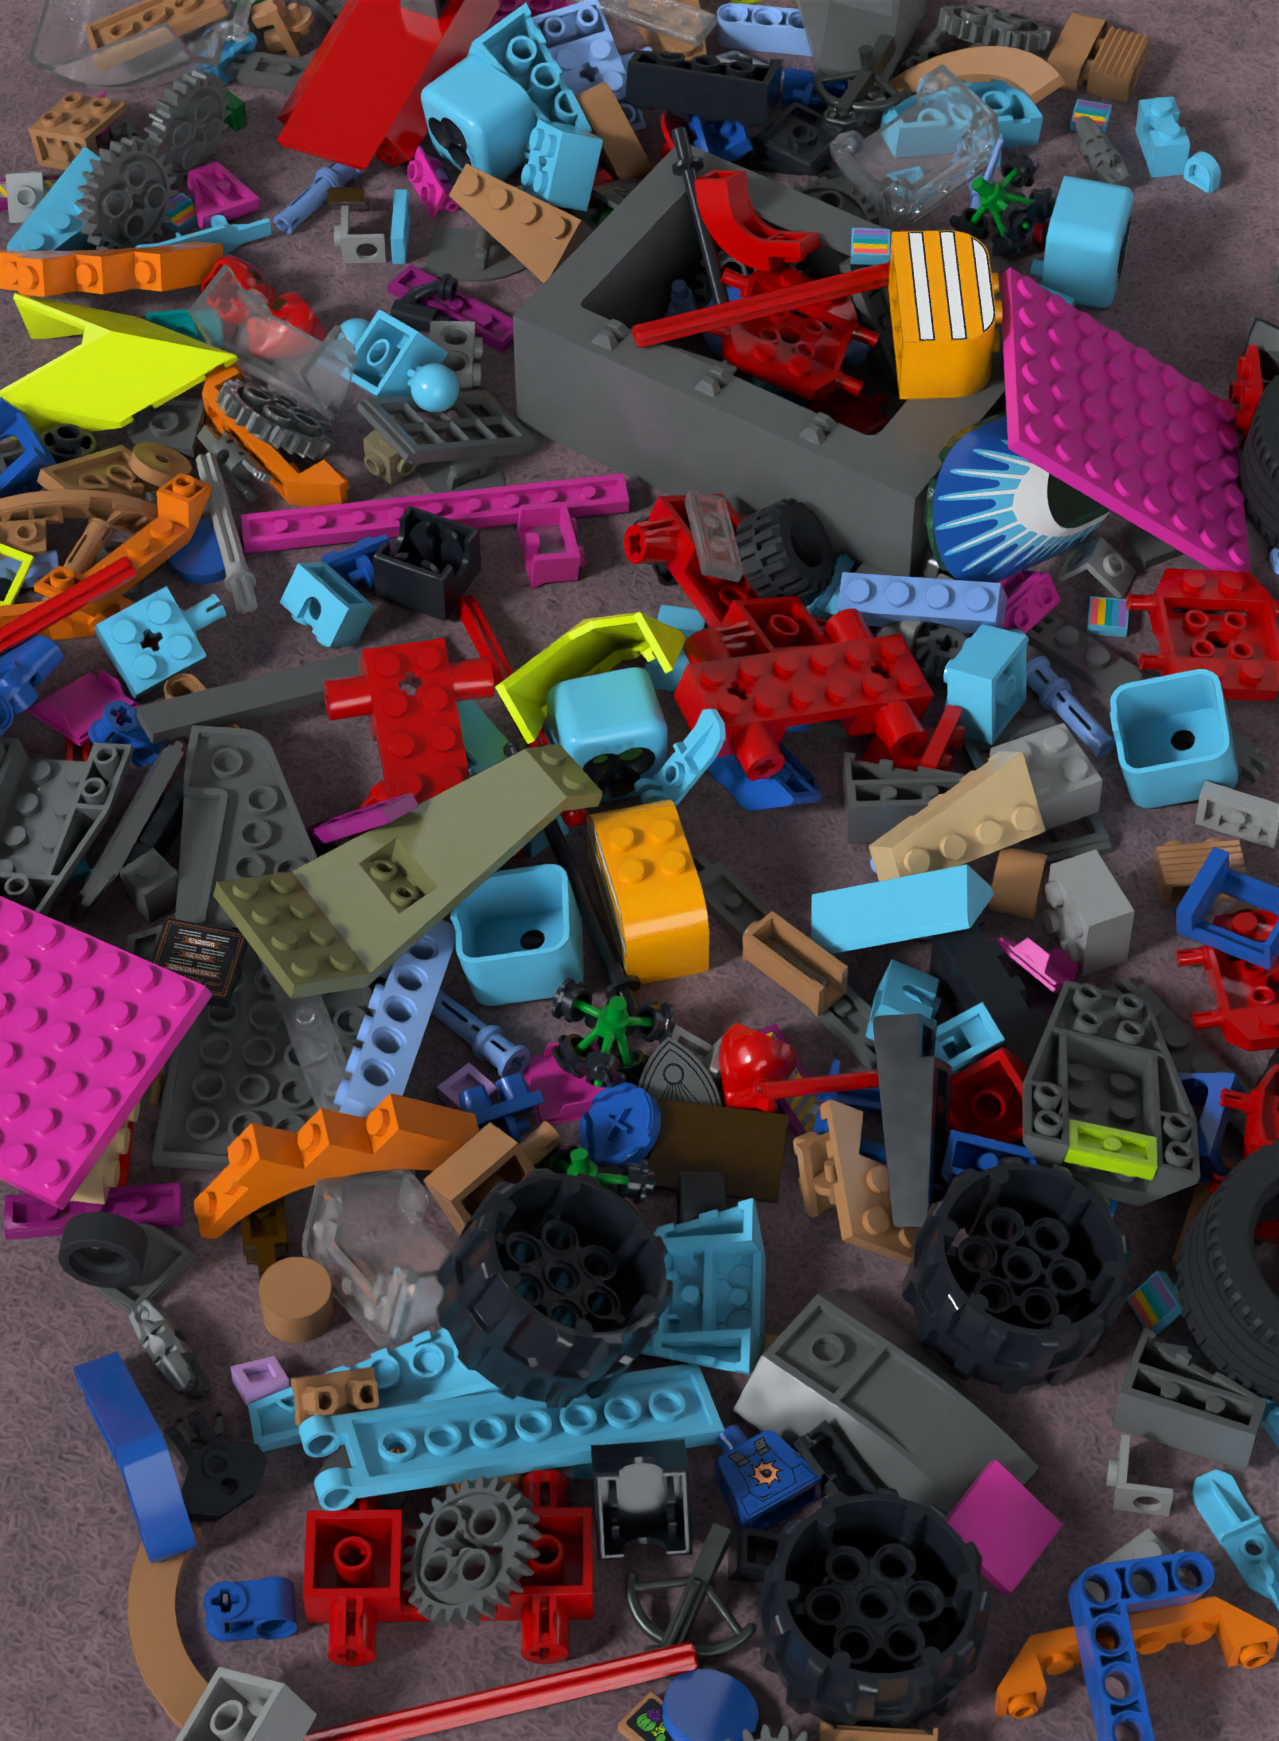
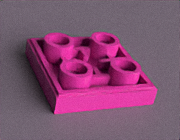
M997 1460L987 1464L947 1516V1523L960 1535L965 1544L973 1541L977 1545L983 1557L980 1573L1003 1596L1012 1593L1063 1526Z

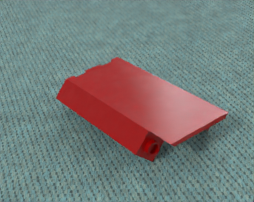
M347 0L277 116V119L285 126L276 141L283 147L358 170L366 169L375 154L381 162L391 167H396L411 160L428 132L421 102L422 90L468 56L472 42L485 33L501 3L498 0H451L437 20L402 8L400 0Z

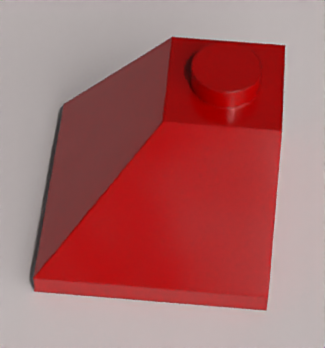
M1001 1047L951 1076L949 1123L954 1131L1009 1144L1023 1138L1022 1085L1029 1066L1006 1048Z

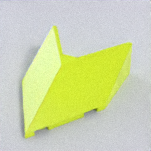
M14 293L13 299L31 339H50L83 334L81 345L0 390V397L25 412L39 436L47 428L60 424L77 425L89 432L118 429L133 422L132 415L149 405L156 409L207 379L205 374L211 372L215 367L224 365L227 368L239 360L235 354L136 316Z
M642 612L583 619L495 688L527 744L536 740L547 719V694L553 686L566 680L606 673L622 660L636 659L640 654L648 662L657 658L666 674L673 670L686 638L681 631Z

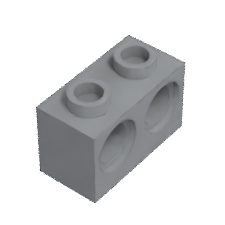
M430 321L429 340L448 352L442 364L449 367L456 374L460 391L474 390V386H481V363H475V361L483 360V337H476L475 322Z

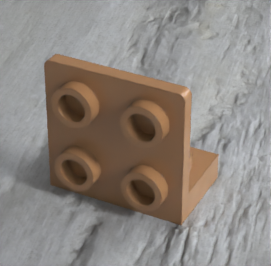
M78 92L63 96L59 103L43 113L41 118L28 128L38 165L66 170L84 146L100 158L95 137L127 110L125 103L110 100L107 97L85 96Z

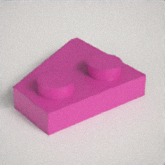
M218 161L188 171L187 184L198 225L201 229L212 226L211 218L214 215H223L228 221L259 210L260 198Z

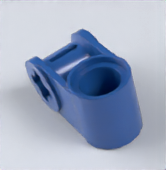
M120 700L108 703L103 710V717L95 720L88 729V736L92 744L132 745L134 752L130 763L141 768L143 765H154L169 743V740L152 744L136 717L137 709ZM120 712V715L116 718V713ZM111 735L112 738L109 741H106L108 736Z
M272 1576L260 1580L223 1581L211 1586L205 1594L204 1608L207 1613L205 1622L207 1632L217 1641L235 1642L253 1639H283L292 1636L297 1630L295 1589L293 1582L288 1578ZM223 1594L228 1595V1602L223 1603ZM231 1610V1612L223 1613L222 1611ZM224 1623H229L230 1630H225Z

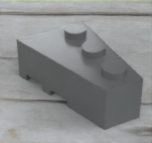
M843 751L842 796L847 843H873L907 817L914 816L928 806V802L937 795L946 793L960 783L959 779L965 775L922 766L918 767L917 772L893 767L894 761L881 759L879 764L855 760V753Z
M1144 1326L1119 1393L1112 1428L1246 1471L1258 1438L1267 1401L1218 1371L1212 1375L1192 1363V1355L1182 1349L1177 1353L1155 1340V1332Z

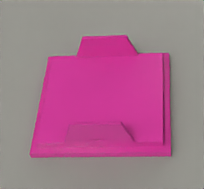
M100 669L98 677L90 672L29 708L28 713L81 746L90 740L88 729L95 720L103 717V710L108 703L120 700L136 709L141 705L124 694L119 680ZM120 712L116 713V718L120 715Z
M1002 937L1000 939H992H996L1006 954L1051 991L1060 994L1065 980L1074 982L1079 964L1075 961L1071 963L1067 954L1058 947L1047 953L1029 937L1020 943Z
M559 1042L548 1044L541 1055L530 1056L529 1063L524 1069L526 1083L530 1092L540 1090L544 1100L542 1104L533 1106L538 1127L544 1121L553 1125L580 1120L584 1111L588 1113L593 1106L591 1100L597 1093L605 1089L587 1083V1075L580 1079L559 1067L551 1053V1049L554 1046H558ZM598 1045L592 1046L594 1052H601L602 1048Z

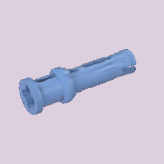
M332 162L327 168L321 167L316 172L315 181L274 217V223L282 220L276 227L290 235L327 200V189L329 187H344L352 178L357 179L363 170Z
M1038 656L1026 664V687L1029 686L1040 697L1039 703L1041 706L1048 710H1054L1090 748L1096 758L1099 759L1112 752L1116 746L1115 739L1106 732L1092 714L1071 694V684L1065 678H1059L1050 668V661L1045 656Z
M439 988L431 1014L469 1043L473 1055L480 1061L487 1060L496 1067L500 1077L504 1078L518 1072L522 1073L529 1063L530 1051L525 1046H516L507 1039L505 1031L499 1026H487Z

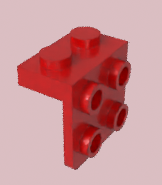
M1249 344L1245 356L1239 357L1237 379L1230 382L1228 401L1230 404H1234L1236 413L1235 431L1238 435L1239 449L1244 448L1261 395L1266 386L1270 384L1262 383L1259 350L1256 344Z
M947 704L937 728L922 725L928 739L926 744L919 751L913 753L912 756L894 759L886 743L880 740L878 735L874 733L861 761L879 764L881 759L894 761L893 767L917 772L918 767L922 766L950 772L954 760L953 754L956 749L960 750L966 736L967 727L961 725L963 708Z

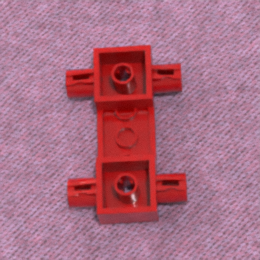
M722 493L658 496L648 520L633 524L626 530L624 551L627 559L633 564L664 563L709 628L719 631L732 658L832 644L825 631V625L828 620L812 617L798 596L759 598L757 592L749 586L748 580L740 569L741 565L737 560V547L735 545V537L738 536L736 529L741 524V520L747 515L736 513ZM696 504H698V508H699V511H700V516H699V513H698ZM708 506L710 507L711 513H712L713 517L715 518L716 522L718 523V525H719V527H720V529H721V531H722V534H723V542H722V544H721L720 546H718V545H719V544L721 543V541H722V535H721V532H720V530H719L717 524L715 523L714 519L712 518V516H711V514H710V512H709ZM692 509H693V513H694L695 519H696V521H697V523H698V525H699V528H700V530H701V533H702V536H703V542H702V538H701L700 531H699V529H698V527H697V524H696V522H695V520H694V517H693V514H692ZM711 530H713V531L711 532V536H712L713 539H716L717 533H718V539H717L716 541L712 540L711 537H710V531H711ZM696 535H697L698 543H699V546H700V549H701V552H702V556H703V559H704L705 568H704L703 560H702V557H701V554H700V551H699V548H698V544H697V540H696ZM726 539H727V556H728V559H729L731 568H730L729 563H728L727 558H726ZM712 549H713V551H714V553H715V555H716V557H717V559H718V561H719V563H720L722 569L724 570L727 579H725L724 574H723V572H722V570H721V568H720V566H719V564H718V562H717V560H716V558H715V556H714V554H713V552H712Z
M849 608L833 615L825 625V631L832 644L732 658L719 631L714 628L703 629L692 634L683 645V651L690 664L686 665L673 697L690 731L695 727L702 710L716 709L725 723L726 739L717 757L733 755L737 762L742 765L751 782L759 779H769L770 776L781 770L785 763V758L778 746L786 728L791 726L839 719L848 737L876 733L880 740L886 743L894 759L904 756L909 757L919 751L927 742L928 736L920 722L934 694L901 634L874 637L860 610Z
M445 638L363 649L360 656L359 668L361 675L323 681L324 700L327 716L330 721L368 716L373 742L377 741L387 799L409 792V794L413 793L419 805L470 778L457 702L494 697L493 671L488 657L449 662ZM404 684L414 687L416 691L414 695H407V689H400H402ZM524 847L511 858L523 857Z
M533 1470V1472L523 1477L522 1493H524L523 1496L534 1504L531 1511L540 1518L533 1528L542 1533V1537L531 1544L533 1548L540 1552V1556L527 1561L526 1565L534 1573L531 1576H521L519 1579L524 1588L522 1593L512 1590L508 1594L511 1606L506 1608L499 1603L495 1606L496 1618L491 1620L482 1614L481 1621H521V1655L523 1659L536 1664H554L565 1660L569 1655V1620H593L592 1507L569 1508V1480L563 1473L557 1472V1470ZM541 1485H550V1487H541ZM381 1495L356 1498L350 1506L342 1510L307 1511L303 1584L307 1623H329L328 1658L335 1664L342 1666H363L375 1660L377 1622H432L418 1613L417 1607L409 1603L408 1599L411 1593L402 1586L410 1578L402 1572V1566L412 1560L411 1557L403 1553V1549L415 1545L416 1539L409 1534L410 1530L422 1529V1527H404L402 1510H380Z

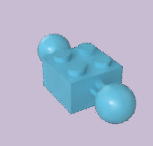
M379 309L371 322L361 318H353L342 323L336 330L334 348L338 357L345 362L339 374L375 398L412 395L415 403L420 408L434 413L445 411L456 402L460 391L458 378L449 367L442 364L448 352L415 329Z

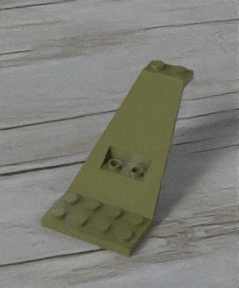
M549 744L543 747L527 748L419 804V807L398 819L375 827L291 872H277L270 875L249 878L241 877L234 880L216 882L213 896L291 999L364 988L379 977L559 814L568 810L597 807L603 792L561 745Z

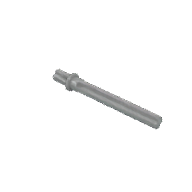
M208 452L205 455L199 454L196 458L200 480L210 484L212 487L207 505L225 566V588L228 592L232 593L236 610L239 613L254 612L258 607L253 589L256 584V578L249 571L217 457L212 452Z

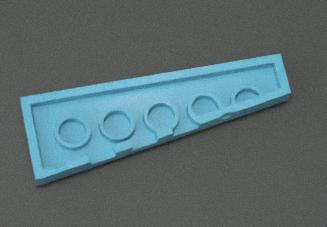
M444 1328L433 1333L427 1330L412 1337L413 1341L388 1351L387 1348L376 1351L371 1354L372 1358L351 1367L342 1365L325 1372L331 1373L374 1367L379 1396L378 1409L491 1393L499 1390V1387L489 1382L476 1370H467L457 1358L459 1350L455 1346L449 1332ZM292 1387L248 1404L254 1444H258L263 1452L302 1443L299 1435V1425H295V1398Z

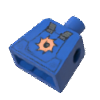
M732 1425L724 1429L725 1431L717 1437L716 1443L724 1454L719 1456L715 1462V1481L737 1526L767 1530L820 1500L822 1477L818 1478L808 1463L801 1456L798 1458L795 1455L797 1452L774 1431L765 1430L748 1440L738 1425Z

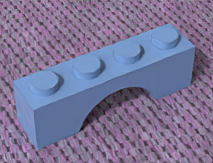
M842 572L837 611L840 612L849 608L860 610L868 626L885 627L887 624L895 621L914 620L943 624L963 633H975L981 624L1003 629L1007 595L1001 583Z

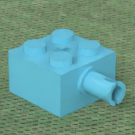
M538 119L537 126L532 130L529 142L525 145V148L529 149L530 153L524 151V156L529 162L525 164L522 170V190L550 205L587 212L603 139L578 126Z
M167 586L96 624L94 633L134 701L163 686L171 676L178 673H186L204 663L207 655L196 638V632L227 616L223 605L207 612L216 607L218 602H220L215 594L210 595L207 599L184 611L182 608L179 609ZM144 636H148L151 640L156 638L159 641L156 647L157 651L153 652L150 647L145 649L141 647L145 639Z
M981 624L973 636L965 640L962 650L954 660L950 659L948 661L943 676L944 682L947 683V698L944 710L947 704L963 708L961 725L967 727L966 738L993 745L1025 703L1026 649L1029 646L1027 644L1029 638L1023 631L1019 629H1010L1008 631Z

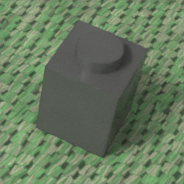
M154 848L119 871L126 899L150 923L176 907L178 872Z

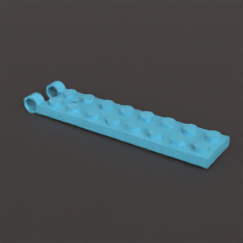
M691 1363L623 1373L613 1387L601 1397L591 1399L585 1394L573 1399L566 1408H547L545 1402L522 1397L512 1400L497 1391L333 1416L314 1415L304 1420L299 1426V1435L303 1449L308 1456L316 1458L325 1457L335 1452L340 1445H345L352 1468L335 1467L321 1472L314 1481L320 1506L328 1511H338L347 1508L356 1498L461 1483L466 1478L469 1481H474L481 1475L488 1479L533 1472V1470H547L592 1463L591 1445L685 1439L686 1448L717 1444V1437L725 1431L700 1366ZM392 1448H399L403 1450L404 1453H392L389 1450Z

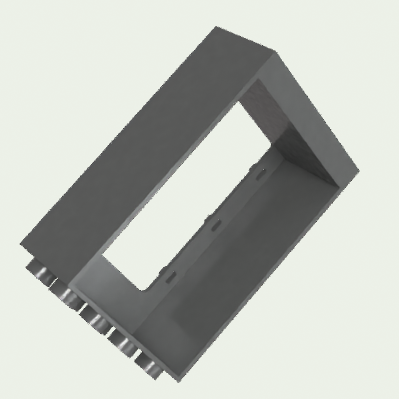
M690 145L693 157H701L704 161V168L697 172L698 178L712 170H746L751 204L757 215L767 225L782 231L819 232L820 247L807 254L806 259L800 264L802 269H813V272L807 275L818 280L842 274L839 264L851 257L852 228L885 229ZM674 147L513 315L517 420L525 428L669 495L722 493L736 513L747 516L783 499L793 498L797 502H803L809 510H812L817 515L818 520L825 527L827 536L832 544L831 548L834 558L841 554H846L855 562L850 573H855L863 562L866 561L895 576L936 579L942 573L950 577L951 573L940 556L935 540L933 526L935 488L944 461L954 445L964 435L974 429L1007 416L1002 324H995V329H999L1000 349L999 353H993L991 376L985 387L972 395L960 398L908 399L883 430L875 435L859 433L835 422L824 413H815L735 377L722 367L717 365L711 366L662 343L638 348L633 341L632 327L637 324L661 319L665 316L669 303L672 301L671 285L675 280H684L693 292L701 283V281L695 278V275L707 272L700 264L703 255L683 176H676L672 173V165L679 161L676 148ZM890 231V252H891V235H892V231ZM715 241V245H716L717 247H719L720 249H722V248L717 244V242ZM731 261L729 269L743 275L741 266ZM999 278V293H998V296H994L995 300H1001V295H1000V278ZM870 290V291L867 293L868 296H869L874 290ZM854 304V308H855L857 317H858V318H861L860 315H859V312H858V310H857V307H856V305Z

